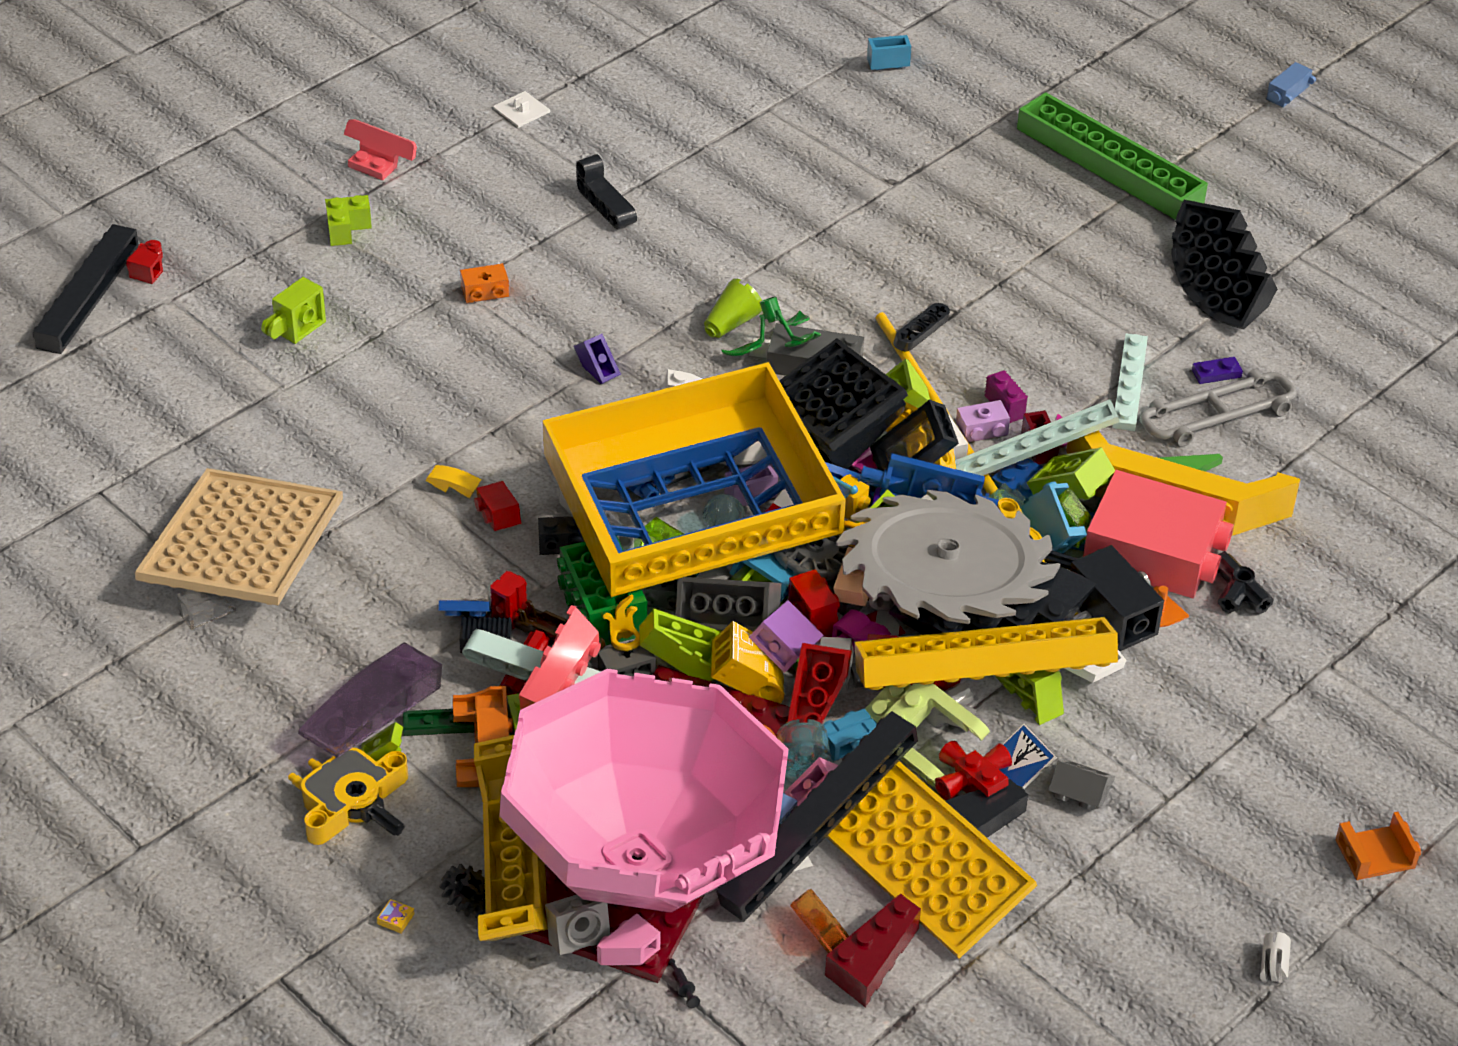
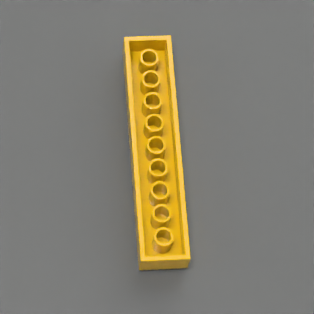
M1105 617L859 641L855 642L856 672L865 688L879 690L883 686L906 687L910 683L929 685L939 680L946 682L959 681V678L979 680L989 675L1007 677L1010 673L1018 672L1028 675L1038 670L1056 672L1060 668L1083 669L1088 665L1106 667L1110 663L1118 662V633Z

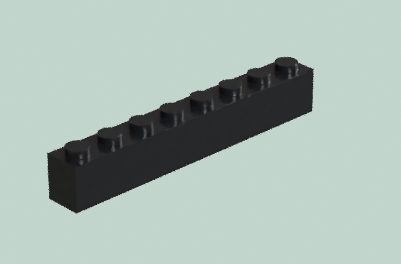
M112 224L108 231L103 234L102 239L94 246L93 251L84 260L83 265L75 272L72 280L64 287L60 296L55 299L49 311L44 314L38 326H35L33 338L35 339L36 349L62 354L124 268L128 257L138 248L139 243L136 229Z

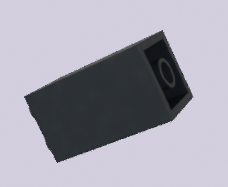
M1112 545L1098 549L1094 553L1077 558L1071 562L1070 571L1096 583V587L1079 608L1080 612L1087 611L1092 616L1091 618L1105 617L1118 633L1119 651L1158 635L1164 599Z

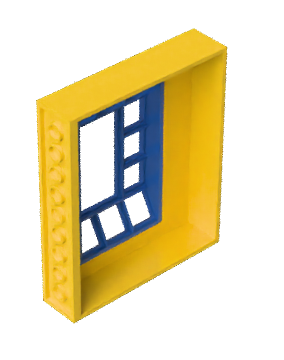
M769 362L542 420L544 456L611 597L842 534L844 531L846 499ZM759 440L767 456L740 473L733 458ZM725 461L732 476L705 483L698 468ZM769 465H773L780 481L756 497H753L746 481ZM690 471L696 483L695 486L668 492L662 478ZM654 481L660 495L632 502L626 490L627 487ZM738 485L753 516L652 543L637 511ZM592 487L617 490L623 502L598 500ZM786 489L794 505L764 513L761 512L759 509L761 504ZM603 510L629 514L635 528L610 525ZM616 536L638 538L642 540L644 545L623 551Z

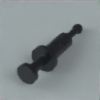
M673 958L669 959L668 963L673 968L672 975L679 986L677 989L679 996L687 997L686 1004L688 1008L697 1007L700 1004V999L698 996L693 995L695 991L694 983L688 981L681 968H677Z

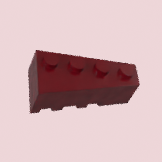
M900 893L826 955L825 976L866 1008L875 990L877 991L881 986L887 972L891 971L900 953L904 952L919 930L921 908Z

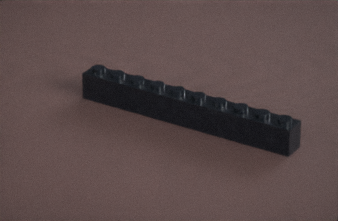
M893 711L885 718H881L876 727L868 735L862 737L859 745L851 753H847L843 757L842 762L834 770L827 773L824 781L817 788H813L807 795V798L799 806L794 807L789 817L782 824L778 825L775 855L718 887L716 892L720 905L745 922L918 742L916 726Z

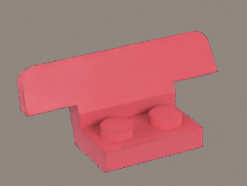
M350 119L347 122L343 135L360 141V150L348 160L349 168L384 180L397 168L399 156L411 161L415 158L417 146L414 141L356 119Z

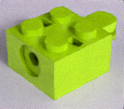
M305 277L291 284L272 298L273 314L263 320L261 330L273 339L282 336L294 344L298 343L326 322L323 287Z

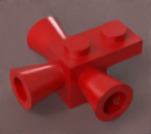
M950 741L942 747L939 753V760L955 768L954 773L935 778V787L942 799H951L961 790L969 793L978 789L989 797L1008 786V777L1000 769L1010 767L1012 765V758L1003 744H996L984 756L976 750L966 754L957 741Z

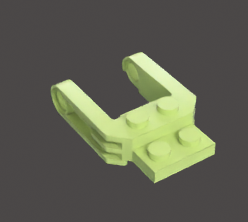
M917 683L909 684L906 687L886 686L865 708L871 719L873 718L876 723L893 711L917 728L931 713L932 708L935 707L964 731H970L978 737L980 741L990 733L988 727L979 718L935 684L922 685ZM913 748L900 760L934 788H936L935 778L944 776L935 765Z

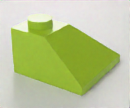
M904 359L886 373L887 376L905 388L908 394L903 399L905 402L919 408L930 400L927 386L909 360Z

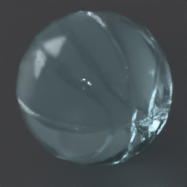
M715 495L708 500L703 508L704 524L709 528L742 519L745 514L744 508L740 501L732 495Z

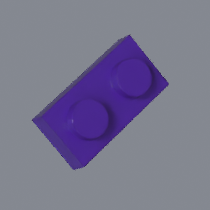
M1235 357L1192 364V372L1199 384L1242 378L1243 370Z

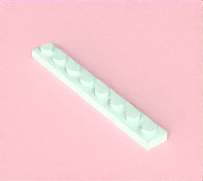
M1107 400L955 460L956 469L983 476L1120 422L1111 400Z

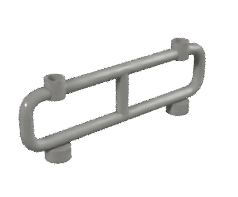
M1253 369L1247 374L1246 379L1171 402L1163 403L1160 399H1154L1150 403L1149 408L1141 413L1140 422L1153 437L1158 439L1173 438L1179 446L1184 447L1193 441V431L1271 407L1278 416L1288 414L1292 409L1290 401L1296 396V388L1280 373L1266 372L1261 374L1257 369ZM1267 381H1276L1287 391L1285 394L1233 410H1229L1218 398V396L1251 386L1259 388ZM1208 400L1220 413L1168 430L1158 429L1149 419L1153 416L1158 418L1164 417L1169 411Z

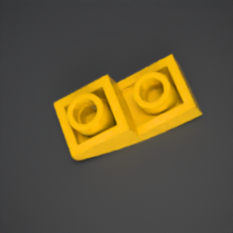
M435 465L425 481L445 493L451 487L460 494L470 498L482 479L457 468Z

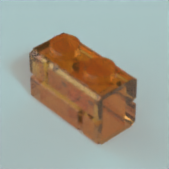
M808 889L790 905L827 953H830L849 937L848 933L812 889Z

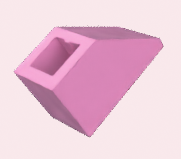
M635 914L629 920L623 921L612 934L600 940L597 945V962L600 965H641L660 950V931L641 916Z

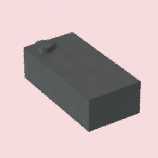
M776 323L767 351V362L770 363L775 374L787 375L836 338L863 357L864 337L788 325L793 335L797 337L813 333V331L821 333L822 336L800 346L785 347V343L792 340L783 324Z
M682 577L678 579L676 616L718 630H724L734 621L754 632L765 619L780 608L782 583Z

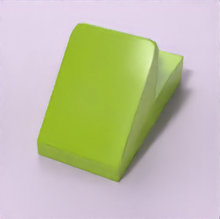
M394 722L363 742L361 750L375 761H378L391 751L401 752L402 750L399 746L402 742L403 727Z

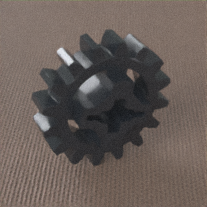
M459 864L457 868L451 866L449 871L447 870L442 877V883L439 888L444 890L441 894L442 897L449 898L447 904H454L456 912L463 910L467 917L471 913L476 918H478V915L486 914L485 877L482 876V870L475 872L471 865L467 869L462 864Z

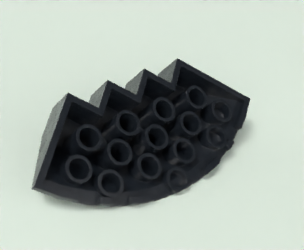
M1184 199L1175 220V231L1172 233L1173 248L1171 249V255L1178 280L1187 296L1204 313L1224 324L1244 330L1269 307L1278 290L1271 274L1265 273L1267 265L1261 253L1255 251L1258 246L1251 232L1246 230L1248 225L1241 210Z
M1045 562L1040 563L1042 565H1049V563ZM1060 567L1053 579L1031 587L1048 590L1047 596L1034 603L1004 605L1016 610V615L994 618L963 612L970 619L969 624L947 621L922 607L918 608L920 614L918 619L901 612L896 604L889 610V614L922 635L1070 621L1096 587V583L1080 574Z

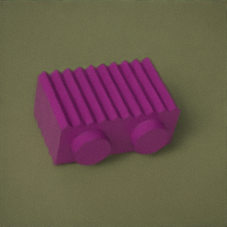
M1003 370L986 377L984 396L989 402L1001 400L1010 417V423L1023 419V413H1026L1028 395L1021 390V387H1018L1014 379H1011V376L1006 373L1007 371Z

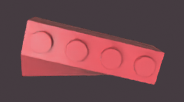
M571 605L568 609L567 615H569V619L566 624L560 623L555 632L557 636L553 647L547 646L543 652L540 663L541 667L535 666L519 694L521 710L574 685L578 676H582L585 673L589 660L597 656L601 647L599 632L575 606Z

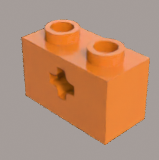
M503 263L460 270L461 289L466 303L509 297V279Z

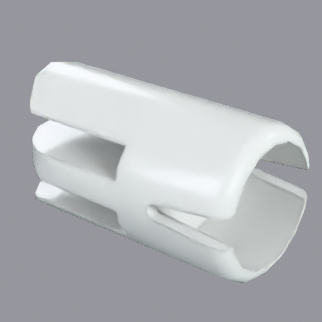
M1269 932L1264 936L1260 972L1261 981H1268L1269 963L1272 981H1279L1280 965L1283 981H1288L1291 940L1285 933L1277 932L1275 942H1273V932Z

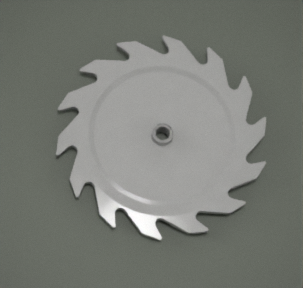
M927 490V495L933 500L906 495L883 497V502L894 507L868 508L851 515L850 519L853 521L868 523L844 531L836 542L837 546L855 545L842 559L844 575L854 570H862L864 572L862 590L872 601L876 600L878 593L885 592L889 594L901 612L917 619L920 616L919 607L925 608L947 621L966 624L970 623V619L963 612L994 618L1016 615V610L1004 605L1034 603L1047 596L1048 590L1031 587L1053 579L1060 568L1059 563L1040 564L1052 551L1050 535H1046L1039 540L1031 539L1029 536L1030 520L1021 511H1017L1013 519L1006 518L993 501L979 495L974 496L975 505L969 504L948 492Z

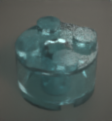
M798 719L784 724L778 730L777 739L789 749L786 765L787 774L796 776L798 779L819 757L831 762L827 730L820 722L808 719V723H800Z

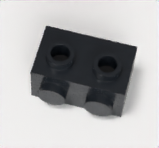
M573 516L538 518L539 555L560 554V547L585 542Z

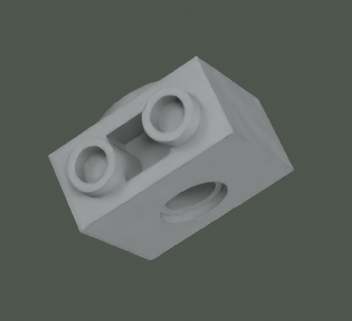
M578 895L545 904L549 943L559 955L570 954L587 946L598 945L603 937L610 935L607 903L583 900Z

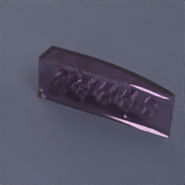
M403 642L369 664L337 690L298 730V734L338 758L440 689L443 664Z

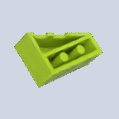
M653 609L639 626L640 646L688 676L712 682V640L720 631Z
M1038 670L1028 675L1018 672L1010 673L1007 677L995 676L1011 694L1016 693L1023 700L1021 706L1025 710L1030 708L1036 715L1035 721L1039 725L1064 714L1061 689L1062 676L1060 671L1047 672L1045 670Z

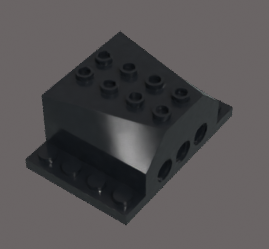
M838 338L779 380L824 462L848 469L904 412L906 403L903 399L908 396L905 388Z

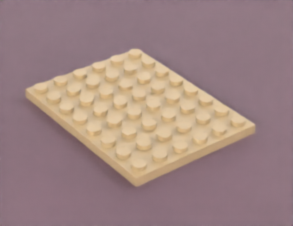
M207 468L135 571V580L150 584L166 585L172 588H183L195 592L211 593L218 596L239 598L245 601H256L267 605H279L342 502L343 491Z

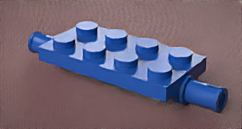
M893 453L891 454L887 469L881 471L863 465L860 475V481L880 485V496L888 489L895 496L906 495L922 498L927 495V490L948 492L973 505L976 504L975 495L993 501L996 506L999 501L998 499L983 496V493H981L985 476Z

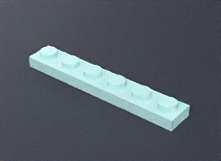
M1125 334L1115 410L1120 422L1113 424L1112 428L1135 431L1148 336Z

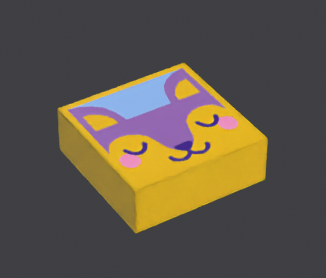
M390 899L377 917V924L402 934L415 914L414 908Z

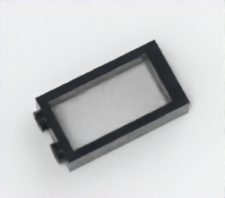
M928 400L873 443L870 449L877 469L884 471L888 467L892 453L935 463L957 446L959 442L945 405Z

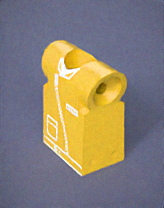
M732 621L712 640L711 678L748 695L754 694L755 696L781 703L784 699L783 671L749 638L753 633L752 631Z

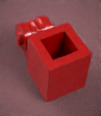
M149 240L146 243H140L135 252L128 257L126 266L129 278L153 284L163 273V253L160 241Z

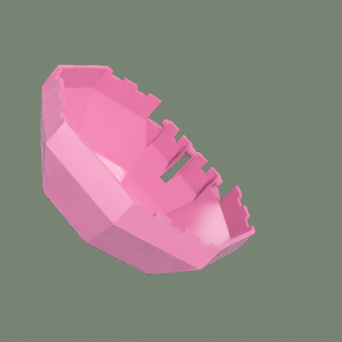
M606 669L520 710L511 755L506 769L505 781L501 791L500 817L558 878L583 900L673 912L775 855L789 749L721 685L710 684L709 687L692 685L693 681L672 678V682L655 680L654 675L634 673V676L617 674L618 670ZM632 856H635L637 858L642 857V859L635 860L632 858Z

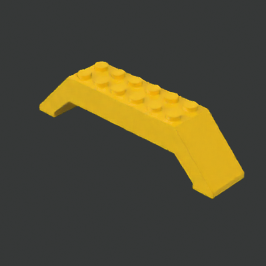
M1099 430L1067 442V454L1102 447L1115 470L1226 501L1223 521L1234 524L1232 536L1292 517L1300 478L1277 472L1276 476L1243 483L1111 445ZM1114 473L1109 477V481L1095 490V496L1103 498Z
M514 735L474 743V763L483 802L486 914L478 915V937L480 941H494L548 929L545 904H547L545 863L500 817L501 791L505 781Z

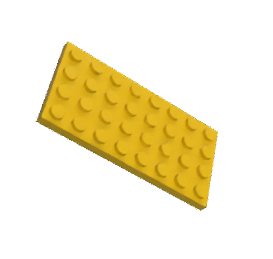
M900 761L827 835V838L893 899L901 893L920 907V924L958 959L1037 887L1036 881Z

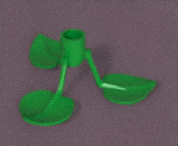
M774 296L759 302L763 314L759 315L761 320L760 338L730 351L721 349V351L725 355L740 356L761 347L762 343H764L765 319L768 320V323L779 320L780 324H783L792 340L785 343V347L800 346L822 335L819 332L813 331V333L801 337L794 336L788 325H801L810 320V317L804 315L799 310L791 319L785 321L777 297Z

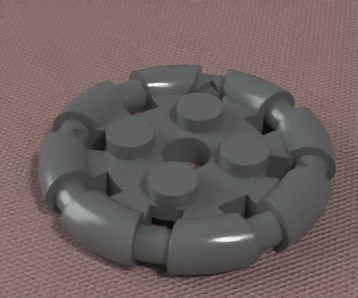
M841 534L773 552L779 564L785 569L789 568L794 571L793 574L795 576L816 569L826 581H833L837 579L842 559L845 557L847 548L850 546H837L836 542Z

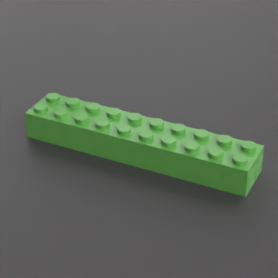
M1045 92L1019 109L1017 123L1019 131L1176 220L1184 199L1205 203L1207 182Z

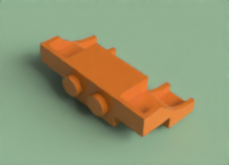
M490 686L476 693L453 695V722H474L475 743L507 737L509 733H512L513 720L508 718L506 686ZM474 758L456 760V787H480Z

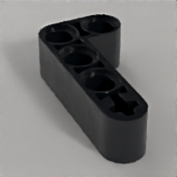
M594 154L576 162L577 187L590 204L615 229L636 223L637 213L634 207L604 178V164L598 154Z

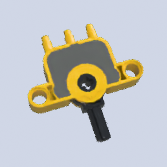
M330 744L327 750L333 756L323 764L314 758L309 759L308 765L313 771L304 779L295 773L288 775V779L292 784L302 791L304 807L309 811L304 818L306 836L309 843L313 845L326 843L349 826V822L368 823L373 819L394 836H399L405 828L404 823L384 809L383 801L384 798L408 780L407 757L403 752L391 751L378 761H375L358 748L350 747L342 750L338 746Z

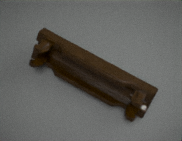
M527 600L525 603L528 607L524 610L519 608L516 611L519 616L513 621L514 627L526 633L536 630L544 632L550 638V643L554 645L557 628L560 623L565 625L568 620L547 610L543 612L534 608L532 601ZM599 637L600 650H602L606 645L604 639Z

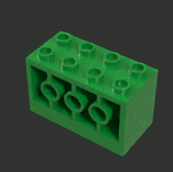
M585 542L560 547V558H557L560 575L557 576L560 590L564 589L565 591L564 595L567 606H575L599 632V637L604 639L607 646L611 645L609 620L604 619L603 615L608 612L614 618L617 605L626 597L633 595V600L625 609V615L627 608L630 606L637 607L638 610L634 612L632 617L634 627L639 632V626L647 617V600L642 589L611 597ZM633 634L629 638H621L618 642L632 640L636 636Z

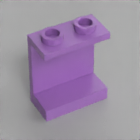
M788 600L765 619L749 638L785 673L799 659L802 643L815 645L824 635Z

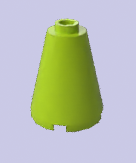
M733 278L728 282L704 321L705 332L710 337L720 338L762 312L759 303L762 299L748 283L745 286L739 283L741 279Z

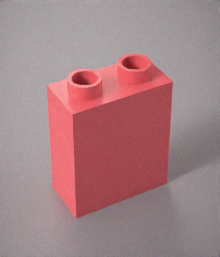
M1115 470L1087 530L1083 557L1094 553L1098 549L1112 545L1137 572L1143 571L1147 574L1151 586H1166L1169 592L1194 599L1201 580L1213 584L1221 560V555L1213 553L1214 549L1227 551L1233 534L1234 524L1223 521L1226 501Z

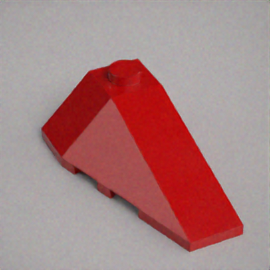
M802 643L784 744L805 748L811 746L819 731V727H821L848 676L852 655L851 650Z

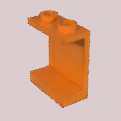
M1393 812L1390 826L1356 833L1350 821L1339 824L1335 841L1356 880L1416 868L1418 858L1421 855V848L1419 843L1414 841L1408 823L1403 821L1399 812Z

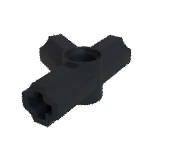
M1226 551L1219 553L1218 555H1221L1218 573L1228 583L1218 599V604L1222 610L1227 613L1237 612L1245 600L1255 612L1259 614L1266 612L1273 605L1274 599L1255 580V572L1249 567L1241 566L1230 553Z

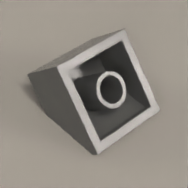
M1067 759L1058 760L1049 791L1054 792V797L1069 802L1070 798L1080 801L1079 806L1094 810L1095 807L1103 806L1115 776Z

